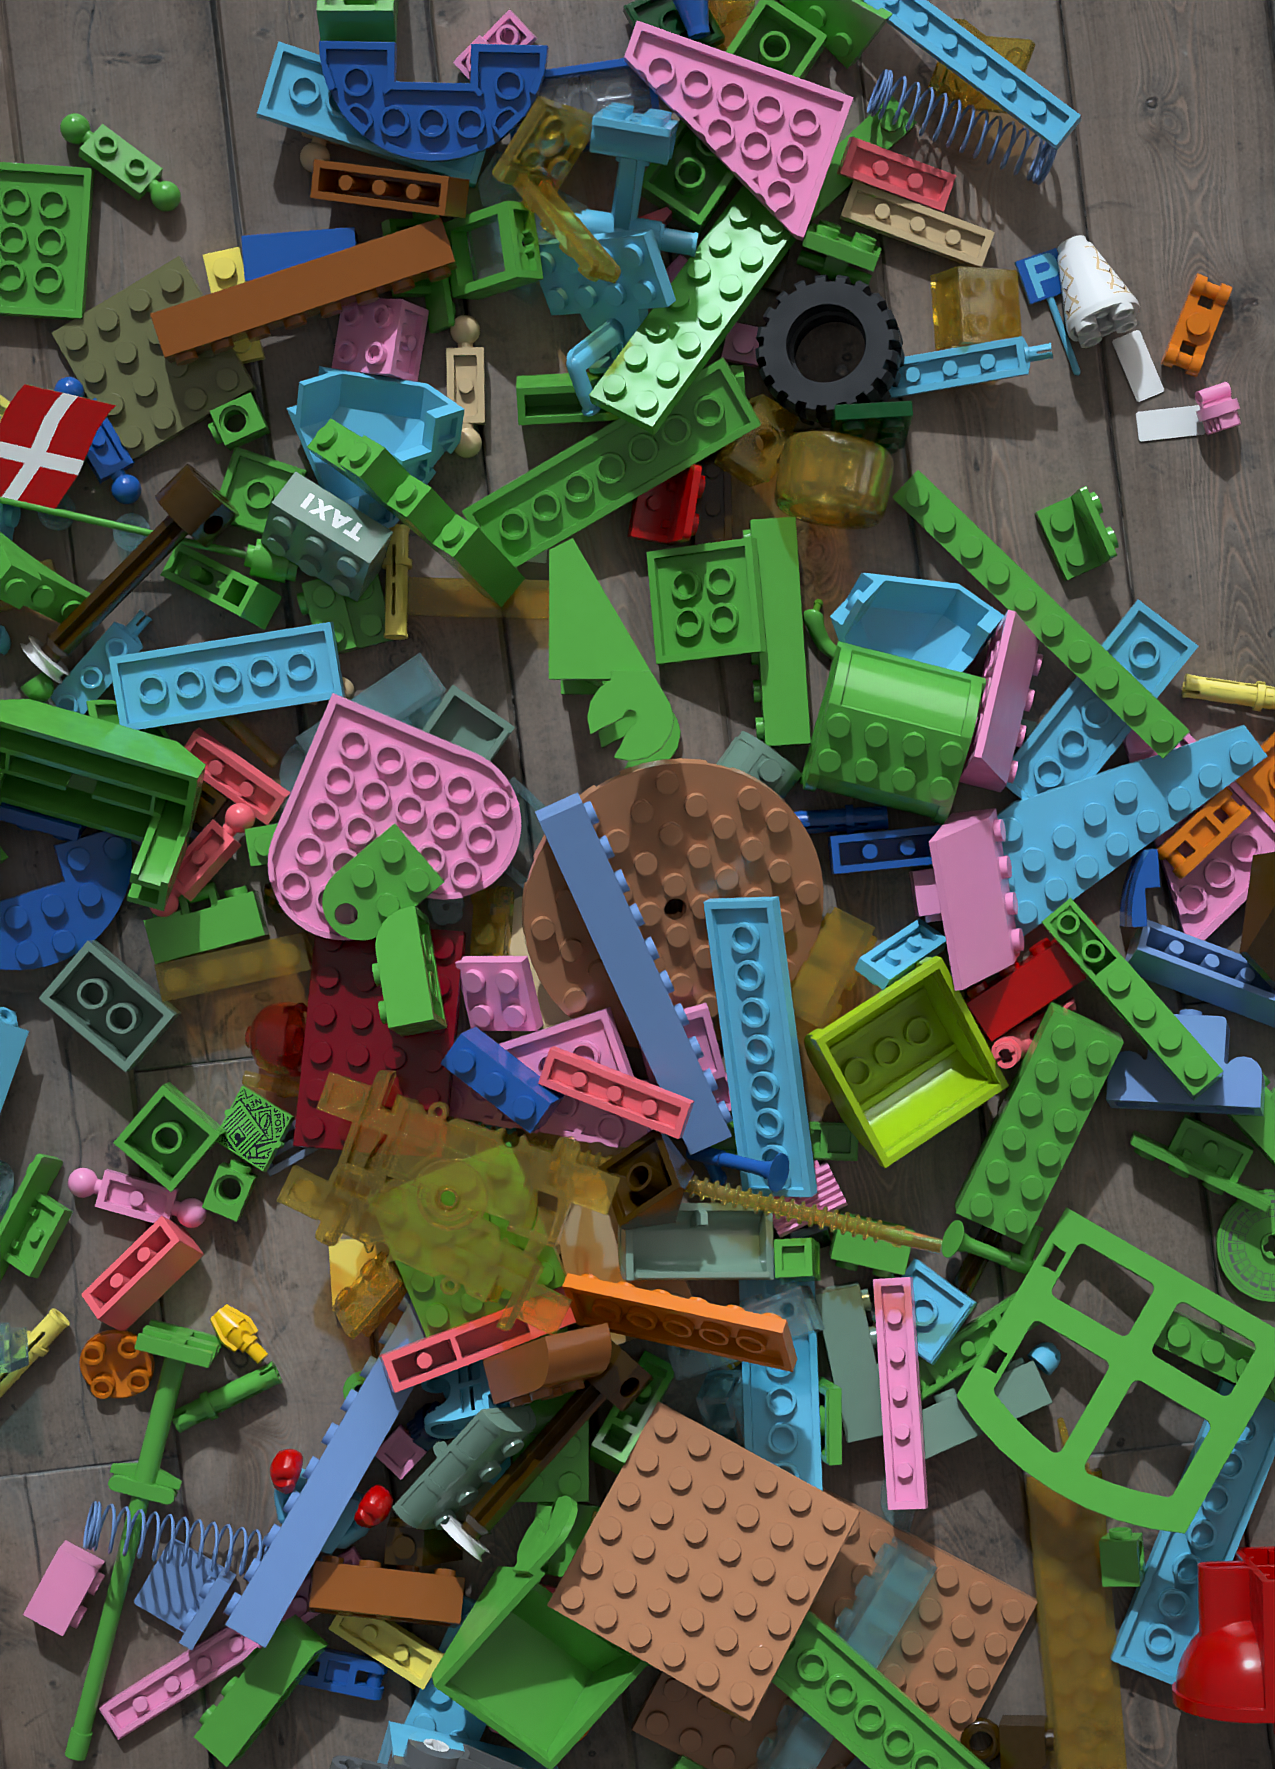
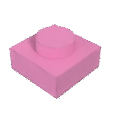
M736 322L725 338L722 357L727 362L758 368L755 349L759 347L756 339L758 327Z
M401 1424L381 1444L375 1454L400 1480L427 1453V1451L413 1443V1439L410 1437L411 1434Z

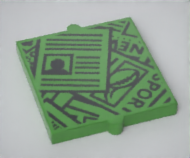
M242 1086L231 1108L225 1110L226 1117L221 1126L226 1132L217 1142L261 1171L267 1172L278 1149L284 1147L283 1140L295 1117L248 1087Z

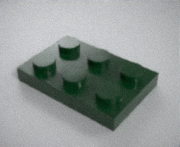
M912 401L835 405L828 437L829 453L838 452L839 456L852 457L861 454V451L876 450V453L881 455L898 452V449L904 448L913 418Z

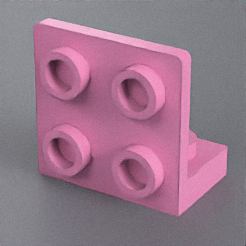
M379 298V300L363 306H358L357 302L342 306L343 312L340 313L332 368L418 382L429 310L403 299Z

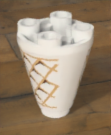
M1082 235L1074 236L1062 242L1057 248L1059 252L1057 260L1066 331L1069 338L1073 341H1079L1081 348H1089L1098 344L1103 336L1115 331L1117 333H1124L1137 325L1135 316L1139 313L1140 309L1138 300L1091 242H1087L1086 237Z

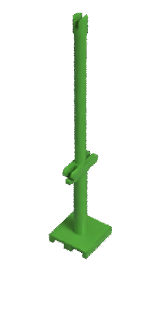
M151 1319L149 1325H146L143 1328V1332L137 1336L134 1349L163 1356L164 1361L139 1460L134 1463H113L110 1469V1473L114 1474L108 1481L109 1488L119 1493L131 1495L128 1507L131 1513V1521L139 1509H143L146 1517L149 1501L167 1505L171 1504L181 1488L182 1481L161 1469L160 1465L186 1363L209 1368L222 1347V1343L216 1335ZM139 1513L134 1523L127 1555L123 1556L127 1532L126 1515L74 1726L70 1730L65 1756L72 1760H85L91 1743L92 1727L141 1537V1513Z

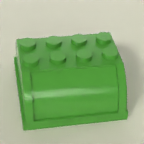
M838 641L802 770V776L800 777V784H803L804 790L815 792L816 789L879 804L930 817L931 822L943 825L950 813L971 744L979 705L986 685V678Z

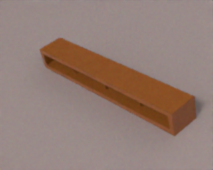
M438 218L150 313L164 358L170 363L176 361V364L180 366L198 360V354L212 350L214 354L231 350L235 347L234 342L248 338L250 342L262 340L271 335L270 330L284 326L286 330L301 327L307 323L306 318L318 314H321L322 318L337 315L343 312L342 306L357 302L358 306L371 304L379 300L378 294L393 290L394 294L407 292L416 287L414 282L429 278L430 282L446 279L452 275L451 270L457 269V265L442 219Z

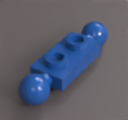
M64 377L54 387V391L84 397V387L76 378ZM106 417L97 430L85 459L99 483L110 478L113 480L111 492L116 501L122 504H132L141 495V484L136 477L125 473V470L133 467L134 462Z

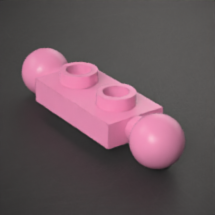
M78 1168L68 1178V1188L73 1195L86 1198L92 1194H97L95 1207L152 1223H155L161 1216L171 1220L172 1216H176L180 1224L187 1228L198 1227L206 1219L207 1210L202 1208L203 1202L199 1199L188 1198L182 1202L176 1201L180 1190L178 1188L170 1192L160 1183L109 1169L104 1171L102 1180L98 1179L96 1174L88 1168Z

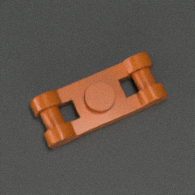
M1198 273L1191 284L1161 361L1162 365L1170 368L1173 365L1186 370L1185 374L1195 378L1201 370L1206 352L1232 291L1231 286L1224 283L1218 286L1208 282V277ZM1201 295L1213 300L1210 309L1197 305ZM1182 343L1194 347L1192 355L1180 351Z
M1227 787L1209 799L1157 848L1160 860L1166 859L1174 868L1172 872L1179 880L1188 875L1251 814L1244 804L1241 806L1237 804L1231 797L1233 793ZM1219 808L1229 816L1223 823L1213 814ZM1183 842L1193 850L1186 858L1176 849Z

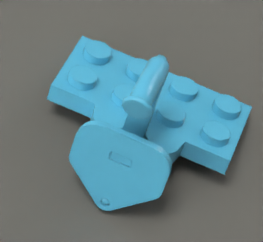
M652 229L538 239L543 279L539 280L551 316L580 314L586 326L592 332L568 352L566 358V367L577 398L582 406V413L585 416H593L601 410L600 407L592 404L589 394L593 389L586 369H589L590 373L594 374L605 373L647 317L648 309L668 307L676 301Z

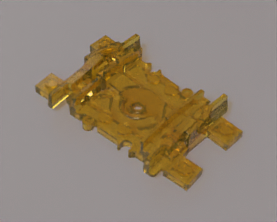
M379 1071L372 1086L334 1072H329L316 1109L352 1122L337 1167L334 1168L329 1180H326L297 1165L293 1166L277 1202L314 1220H320L315 1238L327 1246L338 1244L343 1234L363 1243L367 1253L373 1251L374 1245L377 1242H383L390 1250L389 1256L386 1259L387 1263L398 1260L431 1277L441 1274L445 1275L446 1277L440 1283V1288L446 1295L457 1293L463 1284L468 1295L484 1303L488 1301L498 1303L504 1289L512 1292L496 1326L501 1330H510L516 1319H519L550 1335L557 1334L572 1303V1299L538 1283L545 1269L538 1258L546 1246L554 1248L559 1244L572 1203L608 1215L621 1177L576 1161L581 1145L576 1140V1137L573 1136L559 1138L554 1151L542 1145L538 1147L531 1145L526 1135L520 1137L516 1147H509L503 1141V1134L506 1130L504 1127L493 1131L460 1118H455L449 1122L445 1119L448 1117L450 1110L444 1102L439 1101L430 1105L427 1114L423 1105L419 1104V1100L397 1094L392 1111L390 1112L389 1109L384 1107L396 1076L395 1071ZM437 1107L442 1109L441 1116H438L435 1112ZM387 1135L386 1140H385L384 1143L380 1146L379 1150H378L377 1153H376L377 1147L379 1146V1144L381 1143V1141L384 1139V1137ZM538 1190L558 1197L557 1213L541 1206L537 1215ZM445 1191L454 1193L456 1199L453 1205L448 1206L442 1202L441 1197ZM485 1212L510 1221L507 1231L528 1238L529 1241L525 1250L523 1251L511 1244L505 1237L501 1240L500 1227L483 1218ZM536 1215H537L535 1227H534V1230L532 1231V1228H533V1225H534V1222H535V1218H536ZM448 1281H452L454 1283L453 1289L447 1286Z

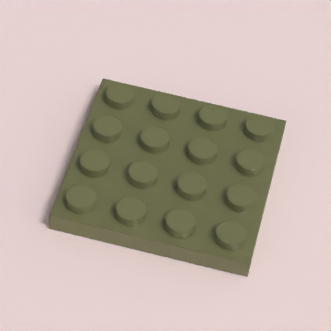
M180 256L83 313V319H74L52 332L77 379L82 383L88 398H96L97 401L116 405L107 415V418L133 462L211 416L210 410L257 389L234 349L217 354L209 350L198 354V360L180 366L176 364V361L170 363L164 358L150 313L204 296L186 263Z

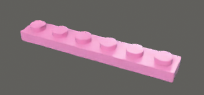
M913 1277L873 1279L888 1510L928 1508Z

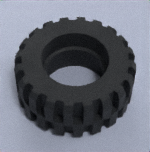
M827 275L815 276L816 283L807 285L805 280L794 284L796 291L788 295L783 291L776 297L779 304L775 310L768 307L763 315L766 325L765 327H758L756 336L759 347L755 349L756 361L760 366L759 373L776 403L778 402L783 411L791 417H799L802 423L813 426L815 422H818L822 428L828 429L831 426L835 405L888 402L891 398L890 388L892 386L897 387L901 379L899 368L904 366L905 358L902 349L904 343L892 310H889L883 297L878 292L872 293L869 285L860 280L856 284H852L848 276L837 275L835 281H829ZM830 322H842L856 327L864 338L865 352L861 362L854 371L840 380L828 383L811 381L800 373L796 364V353L801 341L811 330Z

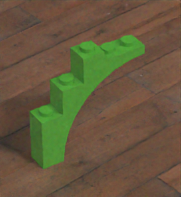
M330 419L307 446L316 457L344 475L401 520L441 555L481 595L498 606L502 607L525 580V577L478 527L457 515L430 486L410 475L390 452L365 435L361 437L335 420Z
M0 532V600L18 609H21L24 605L61 624L91 593L44 566Z

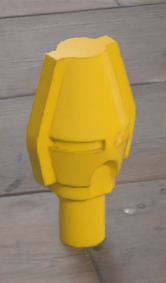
M226 1304L210 1318V1322L220 1342L235 1353L237 1350H240L242 1353L246 1352L257 1364H260L269 1355L257 1342L258 1338L255 1334L258 1332V1329L249 1316Z

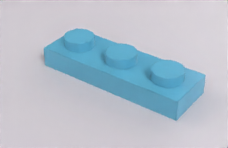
M919 918L861 956L855 970L866 977L871 984L884 990L913 971L915 964L926 957L933 958L944 951L946 938Z

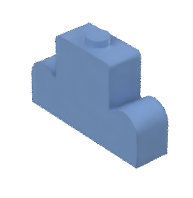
M1193 1009L1180 1010L1179 1014H1174L1224 1071L1223 1077L1194 1101L1149 1050L1146 1060H1143L1136 1052H1120L1108 1074L1106 1100L1111 1108L1263 1116L1265 1079L1259 1064L1249 1057H1236L1228 1063L1230 1028L1226 1018L1223 1016L1202 1015L1201 1011Z

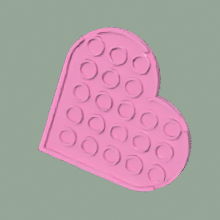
M332 693L270 843L268 853L269 880L284 912L299 926L315 935L333 940H352L337 933L326 920L322 906L324 889L335 872L394 823L444 879V883L427 898L441 900L463 898L483 888L485 889L496 881L511 863L521 835L519 803L512 785L500 769L475 752ZM348 903L339 905L335 910V916L342 924H351L358 917L356 908Z

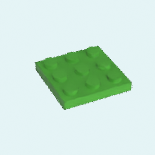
M749 537L646 552L656 664L664 665L767 652L757 538Z

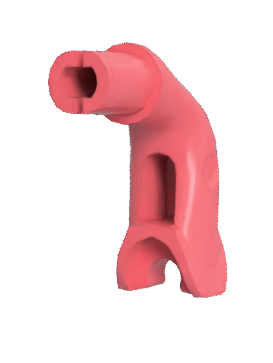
M1070 998L1060 1006L1071 1011L1076 1010L1075 998ZM1046 1012L1012 1028L993 1044L991 1052L998 1066L1005 1069L1011 1068L1018 1061L1024 1059Z

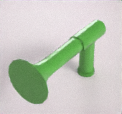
M955 1220L949 1225L943 1236L942 1254L944 1257L950 1258L956 1252H967L1027 1275L1035 1262L1033 1257L1044 1228L1034 1225L1026 1243L1022 1244L1020 1254L969 1237L964 1232L963 1223L960 1220Z

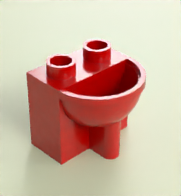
M1275 1546L1238 1547L1233 1561H1210L1197 1564L1199 1632L1189 1642L1180 1659L1176 1681L1172 1684V1702L1178 1709L1186 1713L1207 1719L1236 1723H1273V1733L1275 1734Z

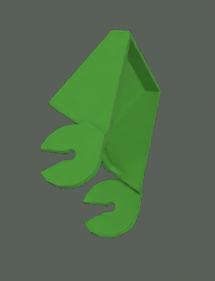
M572 538L550 549L549 680H561V695H594L590 701L587 716L590 734L599 733L601 748L624 737L614 756L615 759L628 761L624 769L642 763L671 759L678 749L681 731L667 697L574 539Z
M567 1495L557 1498L547 1532L545 1531L543 1521L538 1517L535 1518L520 1543L515 1567L498 1566L432 1673L434 1687L547 1769H553L647 1665L652 1666L547 1606L553 1593L539 1584L541 1578L545 1575L540 1568L565 1541L575 1523L578 1512L577 1502Z

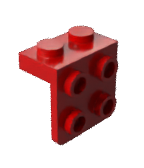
M693 464L633 500L627 537L670 546L689 541L690 537L696 534L699 524V514L695 513L697 498L702 497L705 488V476L701 475L702 466Z

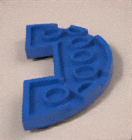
M319 41V55L326 85L341 113L349 123L364 137L386 151L404 158L426 162H447L476 155L492 147L511 133L524 119L539 94L545 77L549 52L548 45L471 44L470 83L396 82L397 44L395 42Z
M99 831L82 836L77 842L69 840L53 845L64 881L0 900V969L28 970L58 963L77 954L88 940H95L101 935L118 912L129 885L132 869L131 839Z

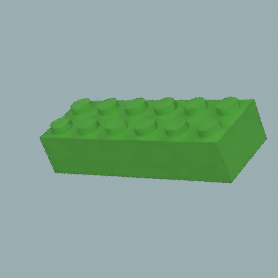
M760 0L725 52L804 80L825 49L827 35L775 0ZM680 119L672 160H668V165L657 163L649 165L644 172L641 196L660 209L668 207L672 211L673 218L700 235L738 178Z
M1050 1003L955 1199V1211L957 1214L1023 1244L1026 1243L1124 1044L1119 1032L1058 1004Z

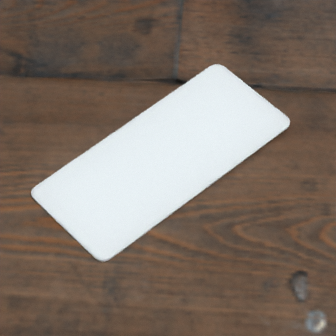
M1136 330L1112 341L1136 401L1140 402L1164 391L1163 385L1141 332Z
M1200 406L1137 412L1139 441L1204 435L1206 432L1203 422H1199L1196 411L1200 410Z

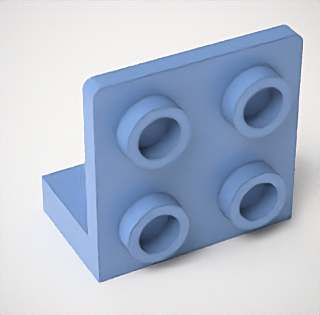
M170 1539L136 1596L134 1603L183 1632L184 1635L179 1643L192 1650L236 1577V1574L230 1570L229 1573L225 1574V1567L216 1563L215 1569L211 1572V1559L202 1555L200 1568L196 1569L198 1552L191 1547L188 1548L186 1564L182 1567L181 1559L185 1544L177 1539L174 1542L171 1562L167 1564L166 1559L171 1542Z

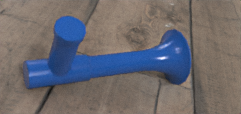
M707 1147L690 1155L688 1149L686 1150V1157L688 1159L703 1163L712 1184L715 1186L722 1185L727 1180V1175L722 1170V1166L763 1177L768 1181L769 1189L772 1192L780 1191L788 1178L789 1160L784 1153H779L771 1161H760L727 1153L724 1150Z

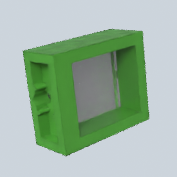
M504 201L467 214L465 218H456L443 223L457 265V269L451 270L452 275L450 276L453 298L480 300L543 279L533 203Z

